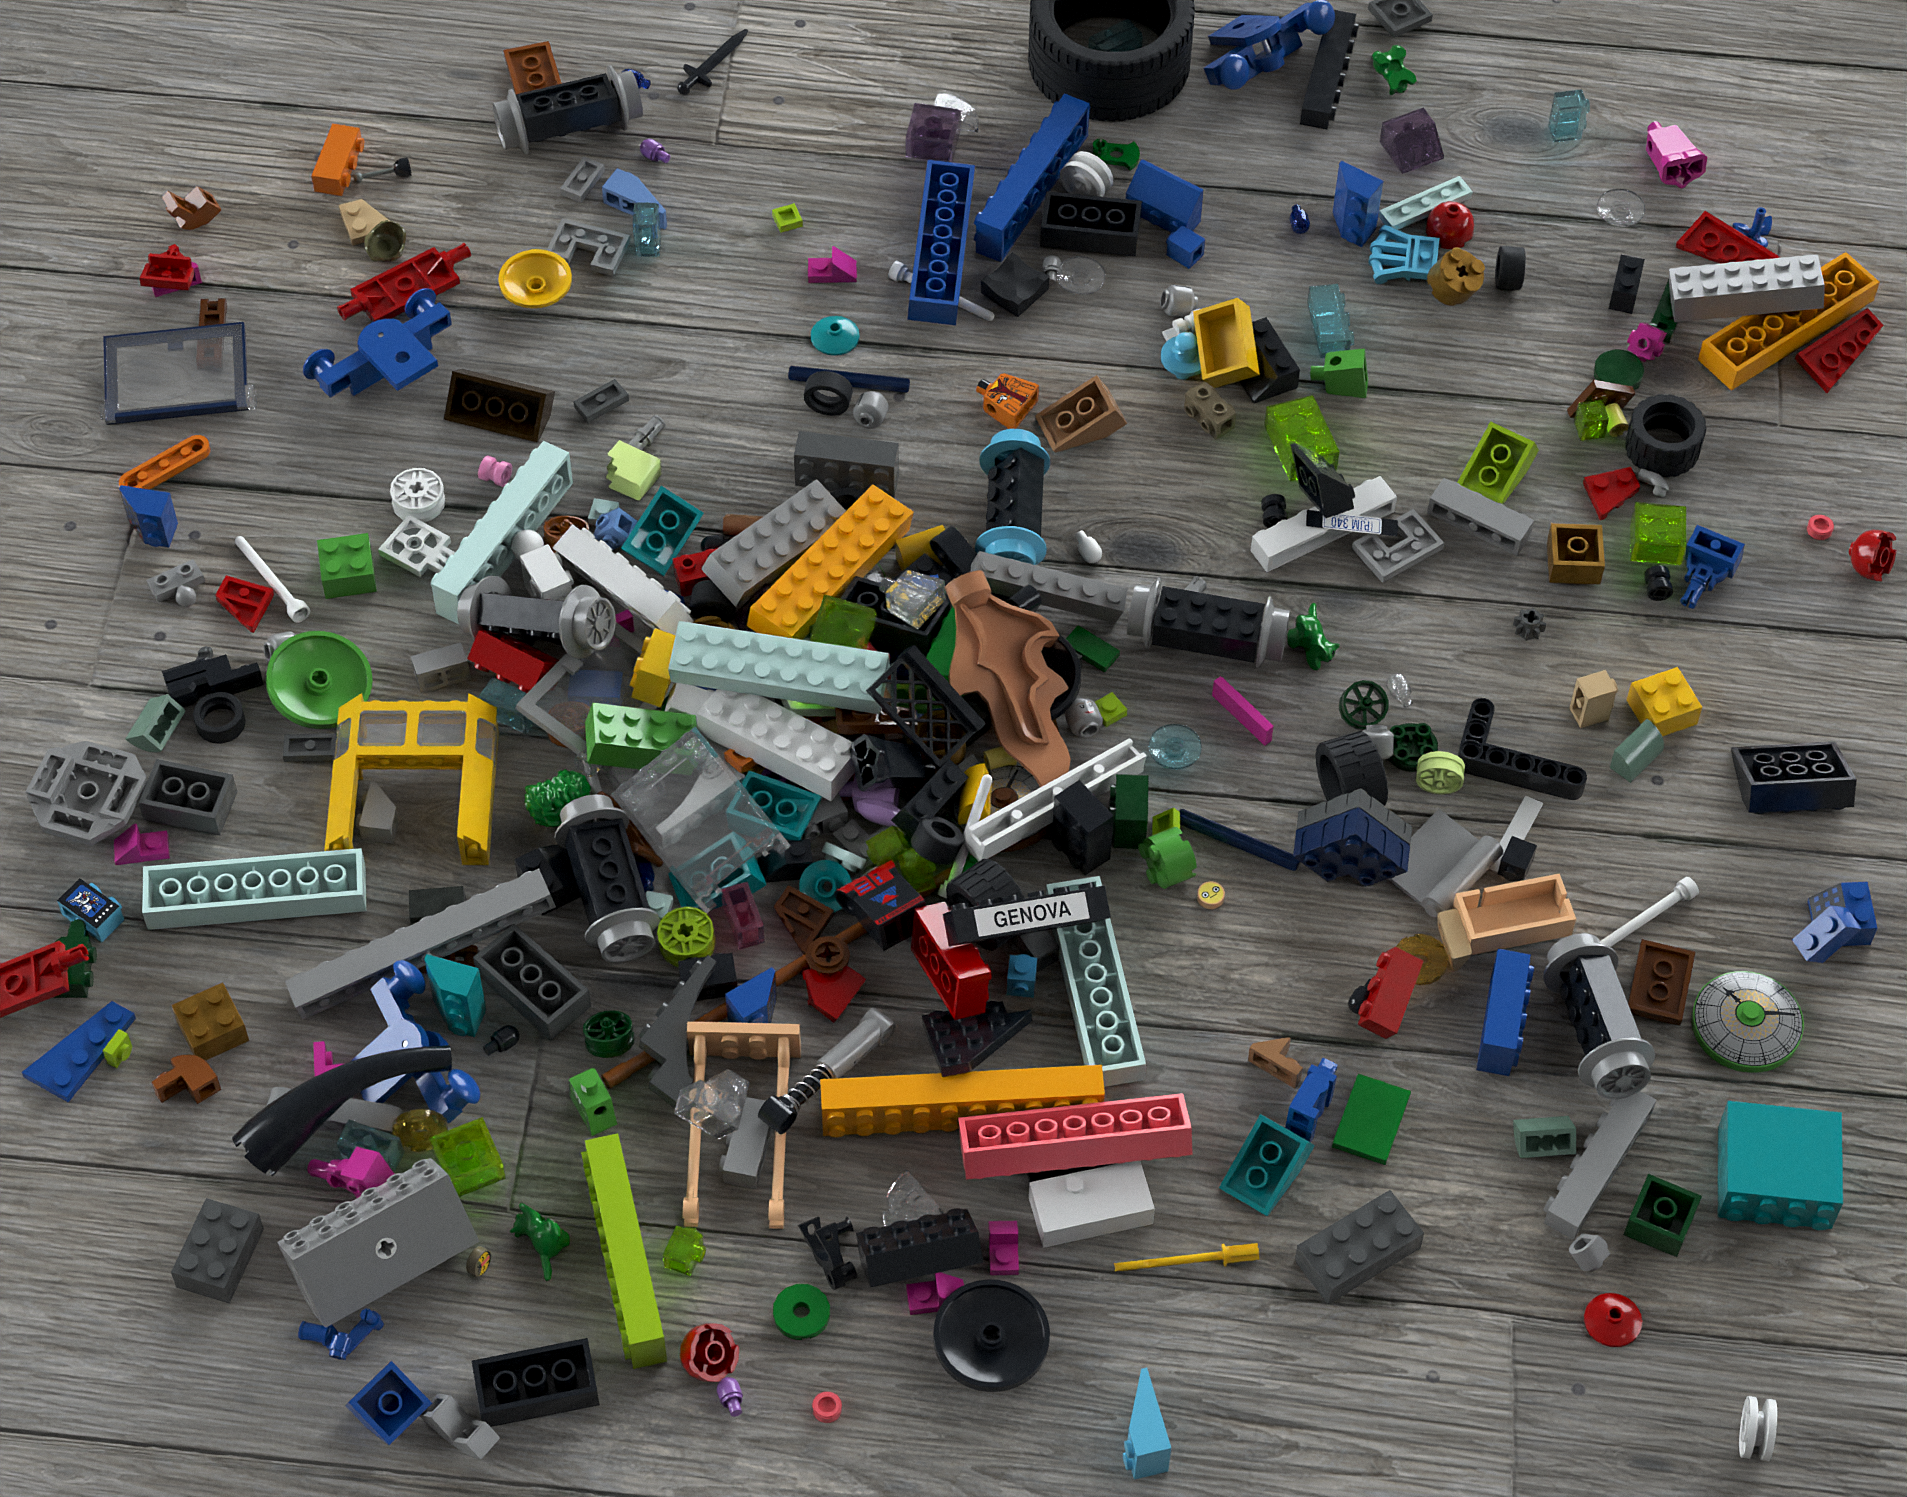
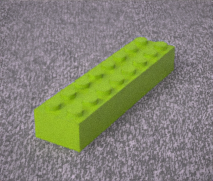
M619 1134L585 1140L586 1151L581 1152L586 1182L588 1183L590 1201L600 1238L602 1256L605 1261L607 1279L610 1284L611 1297L616 1311L625 1360L631 1359L633 1369L667 1362L663 1329Z

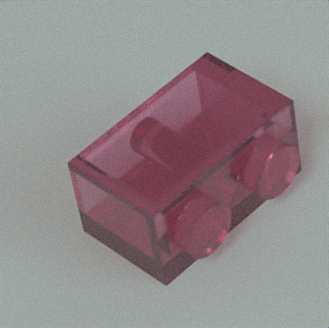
M748 882L721 889L722 905L738 949L741 950L765 943L764 925Z

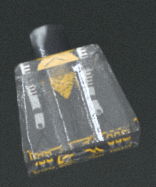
M910 570L905 571L896 581L885 577L881 581L879 588L881 592L886 594L888 611L916 629H919L946 600L944 580Z

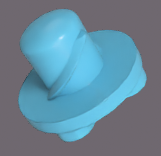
M1183 332L1169 339L1161 350L1163 366L1170 373L1176 375L1178 379L1185 380L1201 373L1197 337L1191 332Z

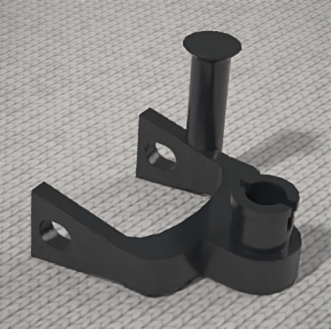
M847 1216L842 1222L837 1224L834 1222L822 1228L820 1217H815L797 1225L804 1236L805 1242L812 1249L816 1262L823 1267L827 1281L833 1290L845 1286V1282L857 1278V1272L853 1263L849 1261L844 1264L840 1252L838 1235L847 1231H854L853 1225ZM810 1224H813L815 1228L813 1234H809L808 1232V1226Z

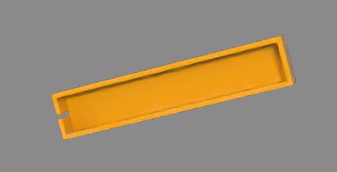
M1102 1065L971 1071L942 1077L941 1073L820 1079L823 1136L835 1138L850 1134L869 1136L873 1133H887L894 1135L907 1131L925 1133L929 1130H943L950 1132L959 1129L958 1118L1099 1103L1104 1102L1105 1098Z

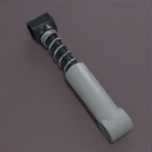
M875 1007L871 1008L863 1016L856 1028L816 1062L815 1069L811 1070L810 1075L804 1076L802 1082L796 1083L795 1089H789L787 1095L785 1094L780 1097L773 1095L769 1097L761 1106L758 1118L779 1134L787 1132L795 1122L801 1105L803 1103L807 1104L808 1099L811 1096L815 1097L816 1092L821 1090L820 1079L841 1078L878 1044L880 1046L886 1044L895 1033L897 1023Z

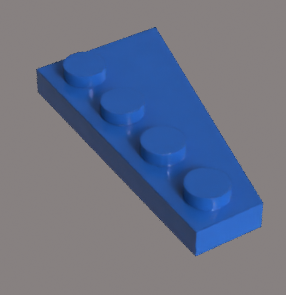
M111 1001L22 1071L23 1077L69 1102L105 1058L103 1053L105 1046L118 1029L126 1032L136 1019L135 1014Z

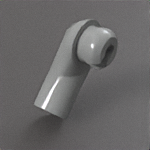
M1641 468L1637 480L1655 486L1653 495L1661 498L1665 497L1666 491H1669V484L1661 475Z

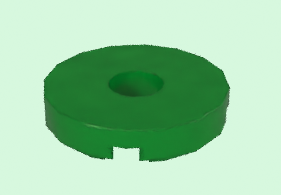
M795 1284L786 1287L778 1294L773 1303L775 1325L784 1336L793 1340L817 1337L825 1330L830 1320V1304L826 1295L819 1288L809 1284ZM798 1307H805L810 1311L803 1318L795 1316L793 1312Z

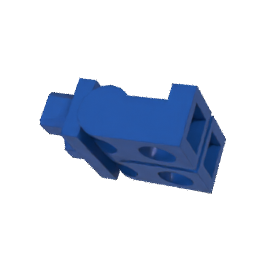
M1322 1058L1318 1067L1311 1064L1307 1077L1289 1106L1285 1128L1309 1142H1312L1318 1118L1323 1114L1325 1106L1329 1107L1332 1102L1337 1076L1334 1075L1338 1067L1336 1063Z

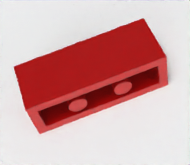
M1397 947L1382 952L1376 963V966L1379 967L1376 976L1372 977L1367 987V990L1370 991L1369 996L1362 1003L1358 1012L1360 1015L1358 1025L1384 1039L1397 1034L1424 961Z

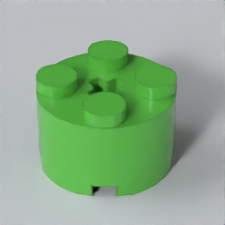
M1173 827L1145 838L1143 843L1138 845L1140 855L1146 860L1149 868L1146 870L1151 884L1157 883L1163 889L1196 876V873H1192V870L1197 868L1194 852L1188 839L1182 841L1179 835L1183 832L1178 827Z

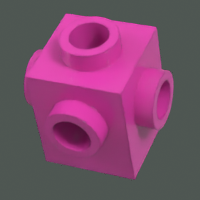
M1640 323L1637 330H1633L1627 340L1629 347L1627 350L1633 352L1642 362H1646L1647 359L1654 360L1655 357H1659L1665 347L1663 340L1667 333L1647 323Z

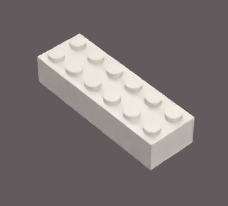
M572 524L554 545L553 549L558 552L575 572L626 610L629 609L634 616L653 630L656 628L676 635L679 621L694 622L689 616L691 610L681 603V599L670 590L666 592L658 581L654 578H647L646 573L636 565L632 567L628 564L629 561L620 553H613L611 547L604 541L600 540L598 542L594 539L595 536L583 527L580 530Z
M717 689L696 713L697 733L728 749L735 750L736 753L745 758H752L755 763L829 801L834 799L855 773L850 753L851 741L762 696Z

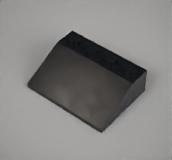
M1836 742L1731 747L1742 801L1749 813L1764 814L1776 811L1789 813L1794 810L1817 811L1818 809L1830 808L1842 810L1854 807L1857 779Z

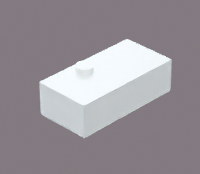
M1141 1161L1113 1164L1034 1181L1029 1184V1201L1043 1248L1153 1224L1155 1208Z

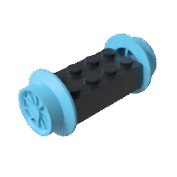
M1006 429L995 434L991 439V443L980 454V467L988 475L989 481L986 532L977 538L975 551L977 553L981 551L1038 565L1045 558L1047 551L1046 543L1041 538L1043 479L1050 467V457L1047 451L1041 447L1039 438L1033 433L1023 429Z

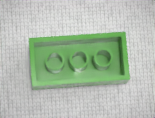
M592 703L585 722L588 764L692 775L700 755L696 715Z

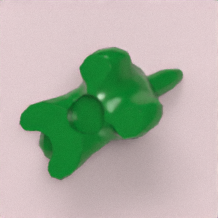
M1393 45L1388 52L1381 53L1380 51H1375L1371 56L1375 71L1381 74L1389 84L1390 95L1404 93L1407 90L1408 84L1414 85L1417 81L1415 74L1404 66L1403 61L1406 57V50L1399 45Z
M1315 603L1310 605L1308 615L1301 614L1296 617V627L1288 631L1287 642L1293 649L1303 647L1310 668L1319 670L1321 666L1320 661L1330 662L1340 644L1331 643L1326 639L1322 624L1317 618V605Z
M521 1202L519 1209L522 1211V1214L518 1213L516 1215L510 1233H515L514 1236L516 1238L522 1235L530 1238L535 1250L540 1255L544 1279L547 1282L551 1279L552 1275L550 1259L558 1255L562 1248L569 1246L570 1236L557 1223L549 1218L545 1221V1218L538 1212Z

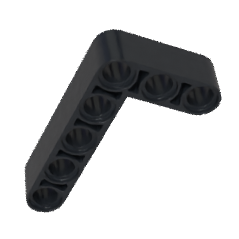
M948 527L930 540L932 551L955 578L970 572L971 564L978 553L955 527ZM1026 585L1011 597L991 592L993 596L1010 605L1036 612L1042 603L1040 594L1031 585Z
M1478 698L1473 701L1458 752V757L1465 764L1464 773L1568 800H1577L1583 795L1587 774L1581 767L1486 743L1495 706L1486 698Z

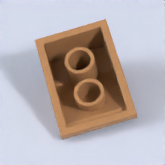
M1097 375L1035 415L1055 453L1106 438L1127 424L1110 390Z

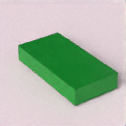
M1079 625L1066 638L1074 650L1082 656L1083 660L1104 673L1120 656V650Z

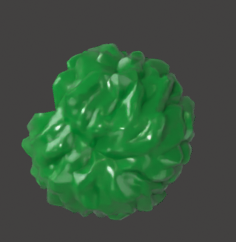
M560 770L557 777L554 776L552 780L547 779L543 783L538 782L536 785H527L525 787L524 803L526 810L534 818L535 824L545 827H559L562 824L560 812L563 807L575 799L590 795L591 786L585 775L573 770Z

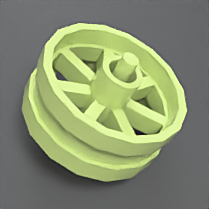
M1436 751L1426 753L1418 759L1416 782L1420 788L1430 793H1454L1463 787L1465 764L1461 758L1449 752Z

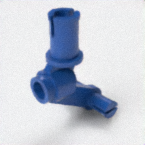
M363 1309L360 1313L361 1320L349 1334L338 1332L333 1324L325 1327L324 1325L303 1321L299 1327L298 1337L300 1340L320 1342L330 1351V1357L346 1360L347 1355H350L373 1329L381 1330L384 1323L376 1311Z

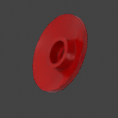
M1605 1293L1596 1296L1589 1302L1584 1313V1324L1590 1336L1598 1343L1608 1347H1622L1632 1343L1638 1337L1642 1328V1316L1638 1307L1629 1298L1616 1293ZM1610 1313H1615L1620 1318L1614 1319L1610 1316Z

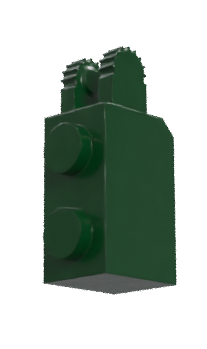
M74 919L69 925L67 937H60L55 942H62L65 945V951L83 944L88 950V955L86 956L89 957V960L68 967L69 991L54 998H87L89 987H93L94 975L93 971H91L92 963H96L97 950L96 947H92L84 921Z

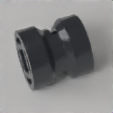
M1270 494L1261 500V508L1264 512L1262 518L1265 527L1270 528L1279 521L1288 519V514L1285 511L1286 499L1284 496Z
M1656 565L1644 572L1645 582L1648 584L1647 594L1651 600L1662 601L1673 595V586L1669 582L1671 578L1669 568Z

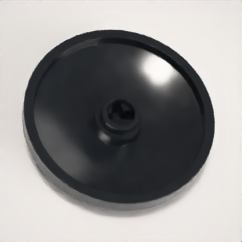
M997 1279L974 1281L955 1290L939 1308L933 1329L935 1353L945 1371L964 1386L984 1392L1010 1390L1031 1379L1044 1363L1050 1341L1048 1319L1036 1298L1016 1284Z

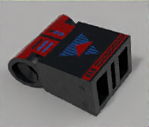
M892 859L834 892L836 901L848 914L857 917L858 922L883 951L912 936L915 908L926 906L925 900L897 872Z

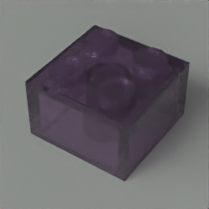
M915 103L906 134V157L953 162L961 131V109Z

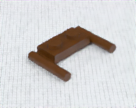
M598 792L597 795L608 796L612 800L614 808L621 809L627 813L629 824L625 830L633 855L635 857L639 856L655 867H661L663 865V858L655 853L630 815V808L605 792Z

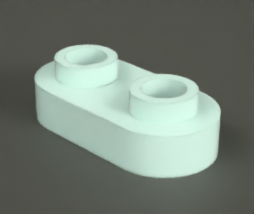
M828 842L825 843L822 852L826 853L824 859L832 860L839 864L842 861L841 865L853 872H856L857 868L863 870L867 861Z

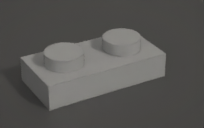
M583 157L560 188L561 195L582 203L605 172V165Z

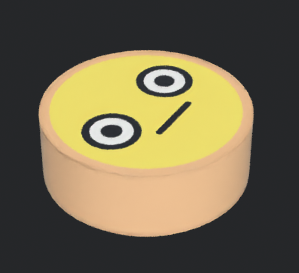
M1205 882L1198 889L1197 900L1206 909H1216L1223 904L1225 891L1217 882Z

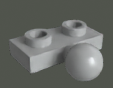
M194 559L146 581L158 603L175 596L180 606L189 607L196 601V593L192 588L204 583L205 579Z

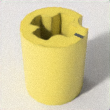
M1609 404L1601 409L1600 415L1610 436H1621L1624 431L1628 430L1629 425L1618 404Z
M1002 746L983 752L987 769L990 768L992 770L1007 765H1017V761L1008 755Z

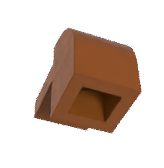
M198 186L184 199L170 191H167L162 196L167 205V212L175 218L180 228L185 230H193L208 224L222 210L214 196Z
M189 1054L171 1058L173 1069L161 1073L152 1081L155 1094L161 1103L187 1089L195 1102L199 1104L221 1090L218 1077L204 1059Z

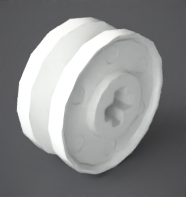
M1080 151L1075 153L1060 171L1062 185L1070 194L1103 197L1113 185V176L1109 167L1099 157L1089 152Z
M412 468L397 475L392 481L390 488L392 507L395 514L402 520L411 515L422 522L431 521L440 515L445 506L444 487L441 478L435 472L425 468Z
M1752 1396L1746 1397L1739 1434V1453L1741 1458L1750 1459L1754 1447L1757 1446L1760 1460L1770 1461L1777 1429L1776 1400L1766 1399L1762 1411H1759L1757 1398Z

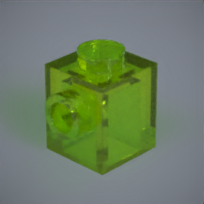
M1603 400L1578 403L1574 423L1580 441L1605 438L1609 418Z
M893 825L865 841L869 848L866 850L868 857L874 864L877 863L879 866L891 859L895 862L913 851L904 833Z
M914 849L898 855L905 880L918 893L936 887L933 874L934 871H937L935 863L924 859Z
M676 1225L663 1253L664 1267L691 1276L697 1262L701 1263L706 1253L703 1234H700L694 1228H682Z

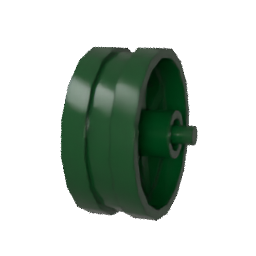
M1361 680L1354 682L1342 693L1339 699L1341 718L1347 725L1358 730H1365L1367 725H1377L1385 718L1389 708L1386 692L1373 681ZM1358 687L1368 688L1364 697ZM1352 689L1358 701L1346 698ZM1372 692L1379 697V700H1372L1370 697ZM1346 704L1354 705V711L1350 714ZM1381 704V714L1371 707ZM1367 712L1377 720L1367 723ZM1356 713L1361 714V722L1353 718Z
M616 1010L602 1011L589 1017L583 1025L585 1047L589 1053L596 1057L613 1058L629 1051L634 1045L633 1023L631 1018L624 1012Z

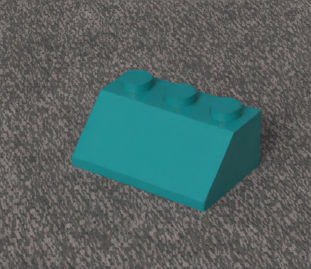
M426 954L424 960L433 1001L448 1030L458 1036L467 1035L475 1037L487 1010L479 968Z

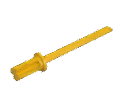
M1258 1243L1233 1246L1221 1244V1251L1119 1262L1114 1263L1115 1272L1215 1260H1223L1224 1267H1227L1228 1263L1259 1260Z

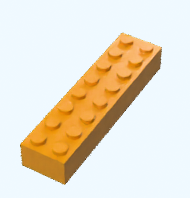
M1845 252L1821 267L1825 285L1824 308L1742 316L1702 342L1698 361L1732 391L1873 302L1880 281Z
M872 485L750 607L747 626L756 633L803 640L835 607L854 577L863 578L896 544V540L901 539L910 530L914 511L875 485Z

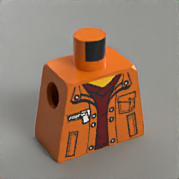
M1003 373L999 375L994 383L981 379L977 385L976 392L984 395L983 410L985 413L1008 429H1016L1038 402L1039 385Z

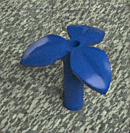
M1757 208L1752 228L1742 223H1733L1734 229L1749 238L1751 237L1752 240L1763 247L1768 246L1767 239L1762 236L1769 234L1772 227V217H1765V208Z

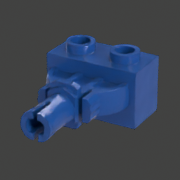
M1697 525L1686 545L1685 560H1687L1686 566L1688 571L1684 580L1688 583L1690 581V584L1680 600L1681 604L1687 606L1689 602V608L1694 609L1702 592L1706 590L1707 585L1708 591H1712L1715 584L1722 582L1726 577L1732 579L1743 558L1745 544Z

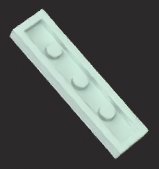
M1458 176L1379 210V218L1385 225L1399 230L1428 217L1433 208L1442 202L1455 201L1461 203L1472 198L1473 191Z

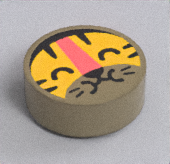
M481 1246L476 1247L468 1257L466 1263L467 1272L477 1277L482 1276L490 1265L491 1251Z

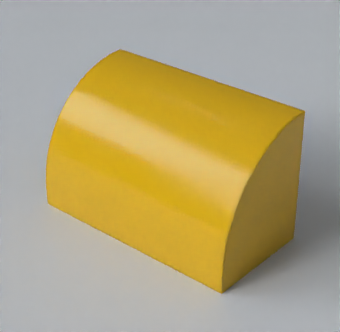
M943 525L896 540V560L902 571L924 553L940 566L944 565L930 547V540L945 530Z
M985 763L974 765L964 772L969 778L960 786L959 825L967 824L981 779L984 775H989ZM992 783L979 821L990 816Z

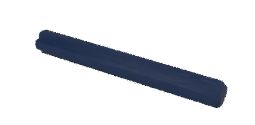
M790 366L788 371V378L794 381L807 382L810 375L816 372L828 371L842 375L849 380L852 387L904 393L909 392L910 379L903 377L802 366Z
M1185 809L1179 810L1180 825L1292 871H1296L1300 865V861L1294 858L1290 852Z

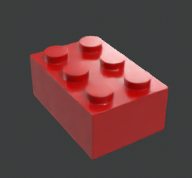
M487 630L478 631L467 657L468 660L475 663V668L484 672H489L490 670L497 674V679L506 683H511L512 681L518 684V689L525 693H528L559 661L508 634ZM558 682L548 692H554Z

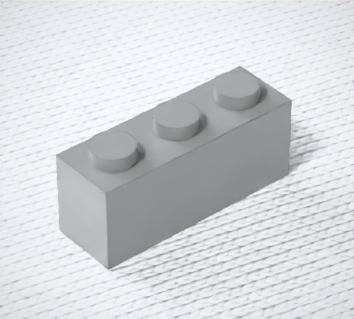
M743 1096L741 1105L736 1106L734 1109V1130L728 1131L726 1147H729L727 1155L721 1156L719 1171L723 1172V1182L726 1184L757 1190L773 1131L769 1125L758 1118V1112L765 1100Z

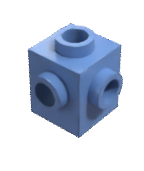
M619 507L606 514H602L595 523V539L604 541L614 550L624 544L637 524V520Z

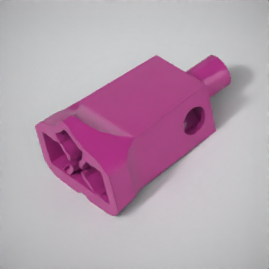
M1657 121L1649 124L1647 128L1646 151L1659 171V177L1664 184L1677 185L1680 189H1683L1689 182L1699 178L1706 172L1707 156L1691 143L1677 125L1662 127Z

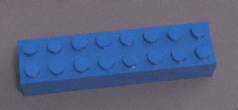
M1065 93L1059 102L1056 101L1050 115L1044 117L1039 131L1033 133L1030 144L1027 148L1021 150L1016 164L1010 166L1005 180L999 182L996 193L988 198L984 210L976 215L974 225H976L974 236L976 253L999 262L1003 261L1045 200L1046 191H1051L1060 178L1061 169L1077 153L1088 137L1090 103Z
M935 160L927 161L907 320L956 326L975 165Z

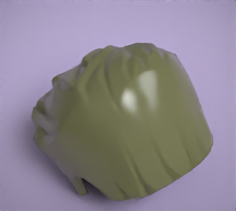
M385 220L376 225L366 235L364 240L365 250L371 260L374 262H384L387 260L395 261L400 258L405 247V229L392 220Z

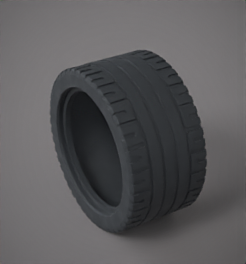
M1030 0L1028 63L1034 83L1048 100L1051 99L1053 104L1056 101L1059 102L1064 93L1090 103L1089 119L1126 121V119L1132 120L1136 119V117L1140 118L1146 116V114L1154 113L1156 109L1159 110L1164 105L1170 103L1171 99L1173 100L1180 93L1188 79L1195 16L1194 0ZM1116 16L1135 20L1146 25L1159 38L1149 45L1136 50L1103 52L1075 43L1063 31L1072 24L1087 18Z

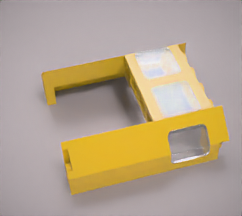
M361 693L339 707L324 851L354 849L352 843L358 779H363L362 769L462 770L457 840L462 865H489L499 738L497 707L469 693L468 702L458 700L450 702H434L432 700L423 702H408L405 700L397 702H382L379 700L364 702Z

